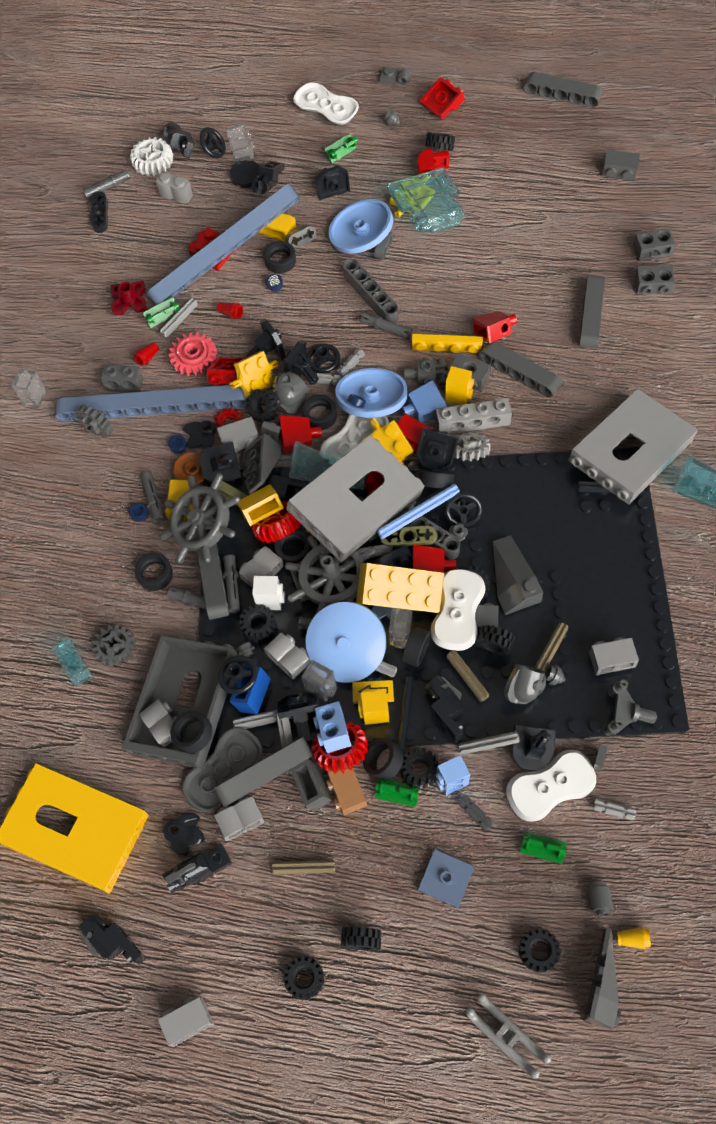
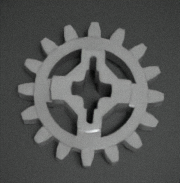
M463 432L461 436L456 435L459 438L455 453L456 458L462 457V461H472V459L478 461L479 457L485 458V454L489 455L490 442L489 438H485L484 434L479 436L478 432H469V434Z

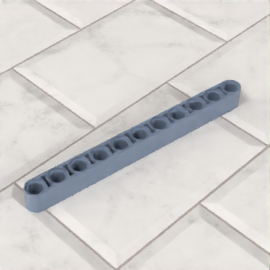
M290 184L283 186L154 285L147 292V295L155 305L175 297L292 207L300 199L299 195Z
M232 385L59 398L56 401L55 417L59 421H79L77 419L78 416L75 414L81 405L91 406V408L103 412L105 418L223 410V408L229 409L230 407L232 409L245 408L248 405L246 404L248 398H245L243 389L240 386L233 390L230 387Z

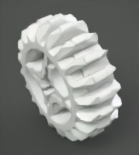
M149 137L148 140L143 139L142 142L138 141L137 145H133L130 159L137 173L155 176V174H160L162 171L166 172V168H170V164H173V152L167 141H163L162 138L157 139L155 137L151 139Z

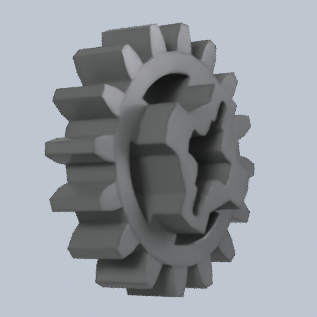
M81 405L76 411L75 415L78 416L77 419L80 420L86 431L98 436L101 435L103 438L108 437L112 432V424L108 422L103 412L86 405Z
M116 624L115 628H112L111 625H108V630L105 631L102 628V634L95 635L98 640L92 642L95 646L92 651L96 654L97 660H101L103 665L108 662L110 667L114 663L120 666V661L128 662L127 656L133 657L131 650H136L134 645L136 640L132 637V632L128 631L125 626L120 628ZM121 636L126 638V642L122 640ZM102 649L107 652V655L103 653Z

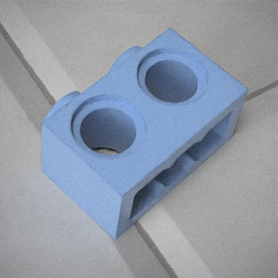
M339 701L315 708L317 717H313L316 730L320 729L321 732L317 734L320 746L324 745L327 753L350 747L351 742Z
M461 755L437 766V773L435 774L437 779L435 781L439 790H444L446 795L469 785L470 773Z

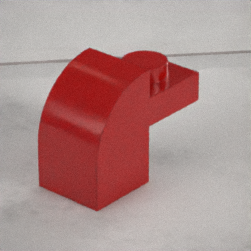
M432 148L422 151L418 156L419 181L424 176H428L430 180L435 179V169L448 168L449 151L432 153Z

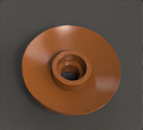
M189 452L180 456L174 464L175 477L178 480H188V476L193 475L196 484L205 480L199 461L202 454Z

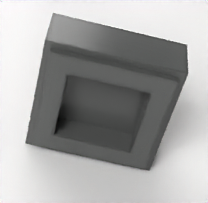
M599 744L593 765V769L596 771L602 770L607 753V746Z

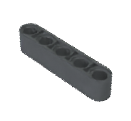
M531 72L524 85V90L528 94L592 108L598 105L602 95V89L597 85L537 72Z
M352 258L345 260L343 270L344 278L378 316L397 323V304L358 261Z
M587 276L579 347L597 348L605 284V277Z
M496 341L487 343L479 353L480 359L486 364L491 365L493 368L546 397H552L562 384L561 378Z
M406 507L390 522H392L393 520L397 519L398 517L402 516L403 514L407 513L412 509ZM420 516L404 526L433 527L439 539L435 543L425 546L444 549V558L448 560H454L459 556V539L425 517ZM429 530L427 531V534L421 535L419 531H417L419 537L424 536L427 538V540H429L430 536H433V534H431ZM412 531L406 532V534L414 538ZM453 546L455 549L450 550L447 547Z
M217 544L209 548L211 555L209 563L204 562L202 551H197L209 620L229 616Z
M301 737L213 789L223 807L310 758L313 756V753L304 737Z

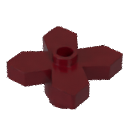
M135 281L132 284L122 282L121 284L111 285L112 297L117 299L112 303L114 316L124 315L129 307L137 313L147 310L146 300L141 297L146 293L144 281Z

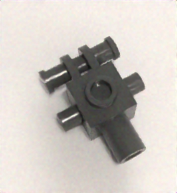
M428 357L417 360L416 368H404V379L418 378V385H425L432 380L436 384V379H439V385L446 386V378L448 376V366L445 364L446 358L439 357L437 359L438 364H435V359L429 360Z

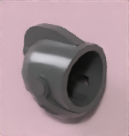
M289 371L277 375L272 387L273 392L277 393L275 397L280 398L277 401L281 403L279 408L286 414L297 412L303 405L306 394L309 391L305 382L295 373Z
M513 663L504 690L506 700L517 704H527L536 699L543 692L546 685L545 671Z

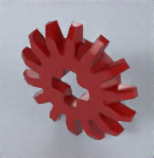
M232 407L227 411L223 408L224 412L218 411L219 416L213 417L217 420L213 423L218 425L216 428L228 425L225 423L227 418L234 420L231 423L245 419L240 418L243 413L237 414L239 410L237 408L235 411H232Z

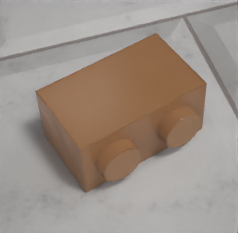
M349 768L345 769L344 774L341 770H338L336 774L332 770L328 772L329 779H326L330 792L334 790L337 798L333 800L337 811L342 810L343 815L367 806L354 769L352 771Z

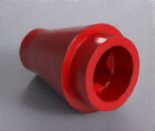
M219 302L217 305L218 312L234 320L240 319L243 315L244 309L239 303Z
M152 342L135 351L134 360L140 366L148 365L159 351V347Z

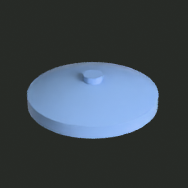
M377 199L357 201L345 207L335 216L329 227V238L333 246L340 252L348 254L364 252L379 244L388 235L393 225V215L388 205L383 201Z
M365 368L353 371L345 375L338 382L335 390L336 401L344 411L365 418L382 417L394 413L407 400V384L404 379L390 370L381 368ZM355 394L365 399L364 408L348 402L349 395Z
M338 602L323 608L312 619L306 634V650L311 663L323 676L337 682H355L369 676L380 665L386 651V633L380 619L369 608L355 602Z

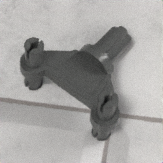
M626 680L617 681L608 689V695L611 697L616 695L614 719L603 729L604 734L607 736L619 733L631 722L640 720L653 724L657 719L656 712L640 708V705L636 704L626 689L628 687Z

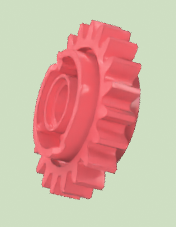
M190 332L189 337L183 334V339L177 338L178 343L172 342L173 348H169L170 354H168L175 371L179 370L181 375L186 372L187 376L193 372L194 376H196L198 371L203 374V369L207 370L209 368L208 365L211 366L218 353L215 343L212 342L210 337L206 338V334L200 337L199 332L193 336L192 332Z

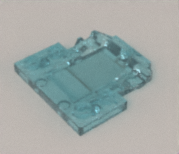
M444 167L387 184V190L401 213L411 212V221L416 223L417 231L430 232L432 234L458 226L464 218L461 206L454 199V197L458 196L459 190Z

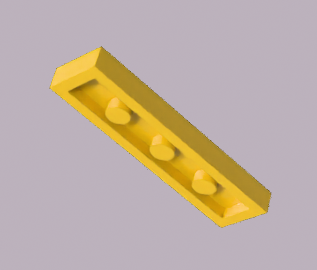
M412 334V350L480 353L483 345V337Z

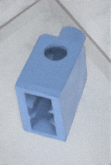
M432 380L409 393V405L402 407L403 415L405 413L409 416L414 414L417 421L426 422L435 420L436 409L445 408L447 405Z

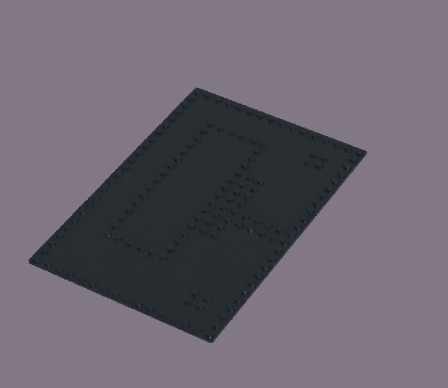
M641 447L613 449L612 453L618 460L625 461ZM572 451L485 456V458L479 457L478 461L476 459L462 461V457L454 458L453 464L442 471L422 467L419 460H403L402 462L409 472L417 478L419 471L454 474L453 484L457 485L459 493H471L481 501L482 515L475 524L464 527L467 528L468 534L460 542V554L454 559L456 560V569L466 567L469 570V567H472V570H475L478 567L479 572L481 570L485 571L484 575L487 574L488 580H490L489 593L486 598L484 597V601L478 605L491 603L494 606H499L498 627L511 632L515 636L511 653L507 654V656L493 655L491 652L487 653L485 652L486 650H481L480 647H477L475 643L468 649L457 651L489 693V697L485 701L480 702L447 659V654L452 650L435 644L431 635L426 653L418 667L405 663L402 660L407 640L413 628L417 626L430 631L432 622L438 613L400 608L399 613L394 618L389 619L387 616L381 618L380 621L386 633V651L382 661L397 667V673L394 677H390L375 670L369 676L355 682L393 680L394 702H387L389 722L365 725L364 718L360 719L358 704H353L352 682H337L323 676L313 666L311 661L294 679H291L265 654L264 648L280 633H283L285 636L287 634L290 635L296 642L295 646L306 650L305 636L307 630L298 629V625H300L299 619L300 617L313 619L319 606L310 599L302 602L300 598L294 602L288 600V596L297 591L290 570H287L284 564L275 575L278 576L279 583L283 584L285 603H281V610H271L277 626L274 629V635L270 634L271 638L269 640L264 638L265 642L258 640V643H255L253 639L249 641L248 637H245L239 624L241 614L244 615L243 611L245 609L249 610V606L255 608L256 603L253 597V588L240 578V567L243 563L252 560L254 553L265 546L276 554L275 542L267 543L258 540L251 529L252 527L243 517L239 507L236 505L229 507L227 528L233 530L235 536L230 538L223 534L216 544L222 575L225 572L223 557L227 555L235 556L236 571L239 575L237 585L240 611L229 613V616L209 620L207 609L200 608L199 642L210 641L219 646L228 644L233 646L235 651L236 648L248 642L251 643L252 647H255L252 651L253 655L248 658L252 659L256 666L261 667L271 678L258 714L277 710V702L286 696L303 692L317 693L319 707L339 701L347 724L352 721L355 726L359 725L361 730L365 732L368 746L372 741L383 737L397 743L405 678L412 677L414 679L405 746L460 744L513 732L514 725L556 730L555 739L687 733L689 730L649 485L630 504L619 499L613 493L579 492L577 489L578 481L595 480L569 462ZM332 464L275 467L265 482L270 483L271 476L276 475L308 481L310 484L330 468ZM240 469L241 479L225 483L248 495L245 483L246 478L242 474L243 470ZM369 473L349 488L357 498L362 496L366 499L368 497L365 488ZM205 479L203 486L210 487L212 482ZM424 487L421 495L416 499L414 508L445 489ZM290 494L288 501L295 495ZM212 500L208 509L216 506L214 500ZM447 501L422 515L447 532L453 526L447 520L444 512ZM477 507L469 510L467 521L475 516ZM450 508L451 516L455 520L461 521L460 514L455 509ZM300 524L298 529L307 534L306 528ZM398 532L399 536L391 534L386 539L391 542V539L398 538L399 542H401L400 532ZM405 533L404 535L405 541L413 540V537ZM511 535L535 574L543 591L541 603L504 615L497 599L493 541ZM378 536L372 542L367 540L359 548L381 545L384 543ZM296 539L289 540L282 546V552L286 556H297L304 550L303 542ZM403 546L392 547V548H393V551H395V550H397V549H399V548H401V547H403ZM407 546L413 559V546ZM453 546L447 547L450 550L455 549ZM382 556L373 557V558H368L367 560H365V561H363V562H364V563H368V564H372V563H371L372 561H374V560H376V559H378V558H380V557H382ZM413 561L400 568L413 569ZM355 566L344 573L356 575L357 567ZM313 575L314 580L318 579L319 576ZM201 578V596H204V590H203V584H202V578ZM223 578L224 587H225V592H226V582H225V579ZM342 580L345 588H349L353 584V582ZM333 586L332 592L337 589L335 586ZM318 588L319 594H323V588ZM363 604L372 611L374 605ZM261 617L255 618L251 622V627L256 630L261 629L265 626L266 621ZM560 622L568 625V631L549 664L561 667L566 679L565 682L550 685L546 681L543 692L527 704H517L506 700L504 690L513 663L535 667L557 625ZM620 637H625V639L632 638L639 659L636 667L596 675L589 654L591 647L600 641L607 643ZM237 662V663H239L242 667H243V665L249 666V665H248L247 663H245V662ZM198 672V690H199V687H200V684H201V680H202V676H201V674H200L199 672ZM438 675L444 677L462 693L460 700L463 705V712L454 721L457 720L464 730L463 739L457 743L431 713L433 702L425 690V686ZM626 680L628 682L626 689L636 704L640 705V708L656 712L657 719L653 724L640 720L631 722L619 733L607 736L604 734L603 729L614 719L616 695L614 697L609 696L608 689L611 688L613 683ZM228 692L208 756L213 754L222 734L234 728V719L254 715L239 712L230 702L232 694ZM316 711L307 713L311 741L307 742L311 751L313 746L312 740L316 739V733H321L320 729L316 730L313 717H317ZM292 718L289 721L294 742L299 737L296 724H294ZM277 722L246 729L259 740L263 753H275L282 749ZM351 739V745L354 746L355 741Z

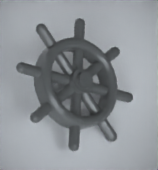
M221 473L216 474L210 487L197 486L195 477L189 475L187 478L189 490L181 495L176 503L171 500L165 501V506L172 509L170 529L161 533L159 537L161 540H166L173 536L175 541L181 545L175 558L178 564L183 562L188 549L202 551L204 562L209 563L211 561L209 548L215 545L223 534L230 538L235 536V532L227 528L229 507L239 503L240 497L233 496L226 500L217 491L223 479ZM205 496L202 505H200L199 498ZM212 500H214L216 506L208 509ZM191 504H193L192 510L188 509ZM184 515H185V516L188 517V520H186V521L183 522ZM190 528L187 536H185L184 530ZM197 531H198L199 540L193 541V539H194V537H195V535H196V533H197Z
M309 536L307 541L312 550L305 556L302 563L287 562L285 564L287 570L299 572V581L302 587L290 594L288 600L294 602L306 595L311 601L319 605L316 614L334 603L354 602L353 599L357 597L360 565L364 563L363 561L374 556L377 553V549L372 547L361 554L354 551L349 556L351 560L340 566L341 562L335 556L334 559L329 556L332 553L325 546L319 545L314 536ZM318 560L323 566L322 568L312 567ZM355 566L357 567L356 575L344 573ZM309 574L321 576L309 583ZM342 580L353 582V584L346 590ZM325 584L323 594H319L316 591H314L316 588ZM333 586L337 588L340 594L330 596Z

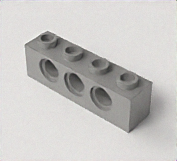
M508 398L436 409V424L438 432H448V434L510 425L512 412Z

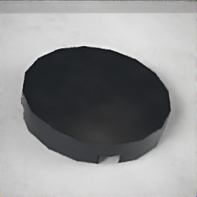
M251 160L237 162L230 170L231 181L236 186L240 185L241 188L252 187L254 178L258 176L260 165Z

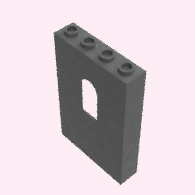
M169 635V637L161 636L122 749L130 755L203 769L227 692L219 684L218 672L221 665L227 659L237 656L238 653L234 650V647L228 644L219 646L210 641L201 643L192 638L184 640L174 635ZM191 671H198L202 676V680L193 708L175 706L185 676ZM225 671L224 680L228 685L231 679ZM157 699L163 703L166 701L171 706L173 717H178L187 711H197L212 724L211 740L206 747L196 753H187L173 742L164 748L156 741L139 714ZM195 721L186 727L182 736L183 742H190L197 737L200 732V722Z

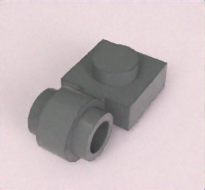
M383 67L380 83L395 84L398 81L400 84H406L411 76L410 71L403 68L398 72L396 68Z

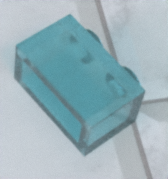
M70 638L52 647L68 678L75 687L93 677Z

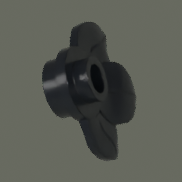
M209 420L201 423L192 422L186 425L183 431L190 435L187 447L198 448L201 445L204 449L211 447L217 431L216 425Z
M183 814L177 821H169L164 826V837L171 842L175 853L187 856L189 846L198 845L205 840L202 831L195 827L200 819L198 815ZM175 827L178 829V833L172 834L170 829Z

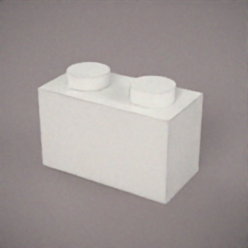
M254 576L253 597L255 603L259 607H261V604L265 605V608L269 607L270 610H281V603H285V592H283V584L279 583L278 576Z

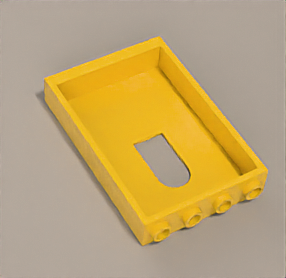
M35 764L29 770L25 784L18 790L14 804L8 808L6 818L3 824L0 825V844L110 894L149 815L142 809L39 764ZM44 805H51L78 817L68 837L40 825L36 821L38 809Z

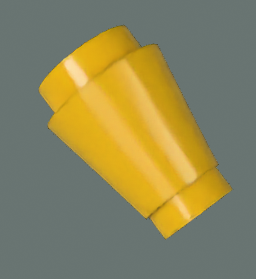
M640 926L617 931L618 946L623 945L639 949L651 947L649 928Z

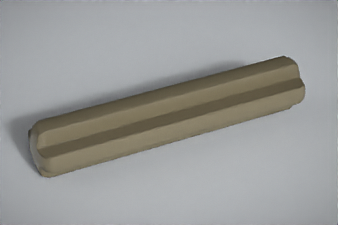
M562 622L557 625L535 668L546 671L568 631V625Z
M452 650L449 652L447 659L480 702L485 701L489 697V693L457 651Z
M334 860L273 862L272 864L273 874L334 873L336 870Z

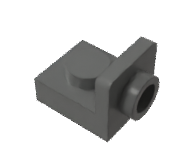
M264 421L260 436L265 433L277 442L281 427L273 422Z

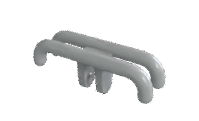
M480 993L477 997L478 1002L502 1024V1027L496 1033L472 1008L466 1009V1016L526 1074L533 1079H537L540 1075L539 1071L512 1047L519 1040L545 1064L551 1062V1056L544 1052L504 1015L485 994Z

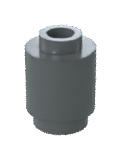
M605 881L590 883L588 895L591 911L596 913L597 916L610 915V911L614 909L610 887L607 886Z

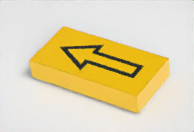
M393 680L352 682L353 704H358V700L362 699L361 692L385 689L387 702H394Z

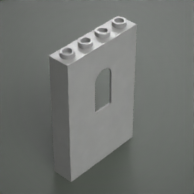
M637 389L572 449L569 462L600 483L605 489L611 491L619 499L630 504L693 441L698 429ZM629 434L645 443L634 455L625 461L618 460L612 453L613 449Z
M370 435L288 501L287 510L342 563L376 534L380 528L385 526L421 495L424 485L391 452H388L377 439ZM371 471L381 473L384 477L383 485L365 500H359L349 490L367 473Z

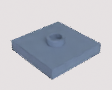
M434 850L418 891L459 909L475 867L438 850Z

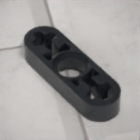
M96 192L92 195L91 224L96 233H103L108 228V200L103 192ZM99 210L104 211L102 214H96Z

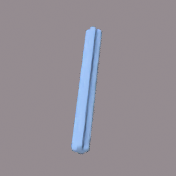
M453 484L383 526L377 531L381 539L386 538L460 492L456 484Z

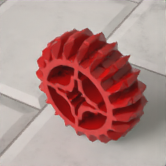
M282 501L283 509L251 526L258 540L267 543L271 541L276 542L295 533L294 530L299 528L301 523L287 510L288 502Z
M345 721L350 741L351 739L355 741L354 746L351 745L328 754L325 753V746H320L317 737L319 733H316V739L312 740V753L321 769L325 768L327 772L332 770L335 774L338 770H341L344 774L345 769L349 768L352 771V766H359V760H364V754H367L368 741L365 732L361 730L359 725L355 726L352 721L347 724Z

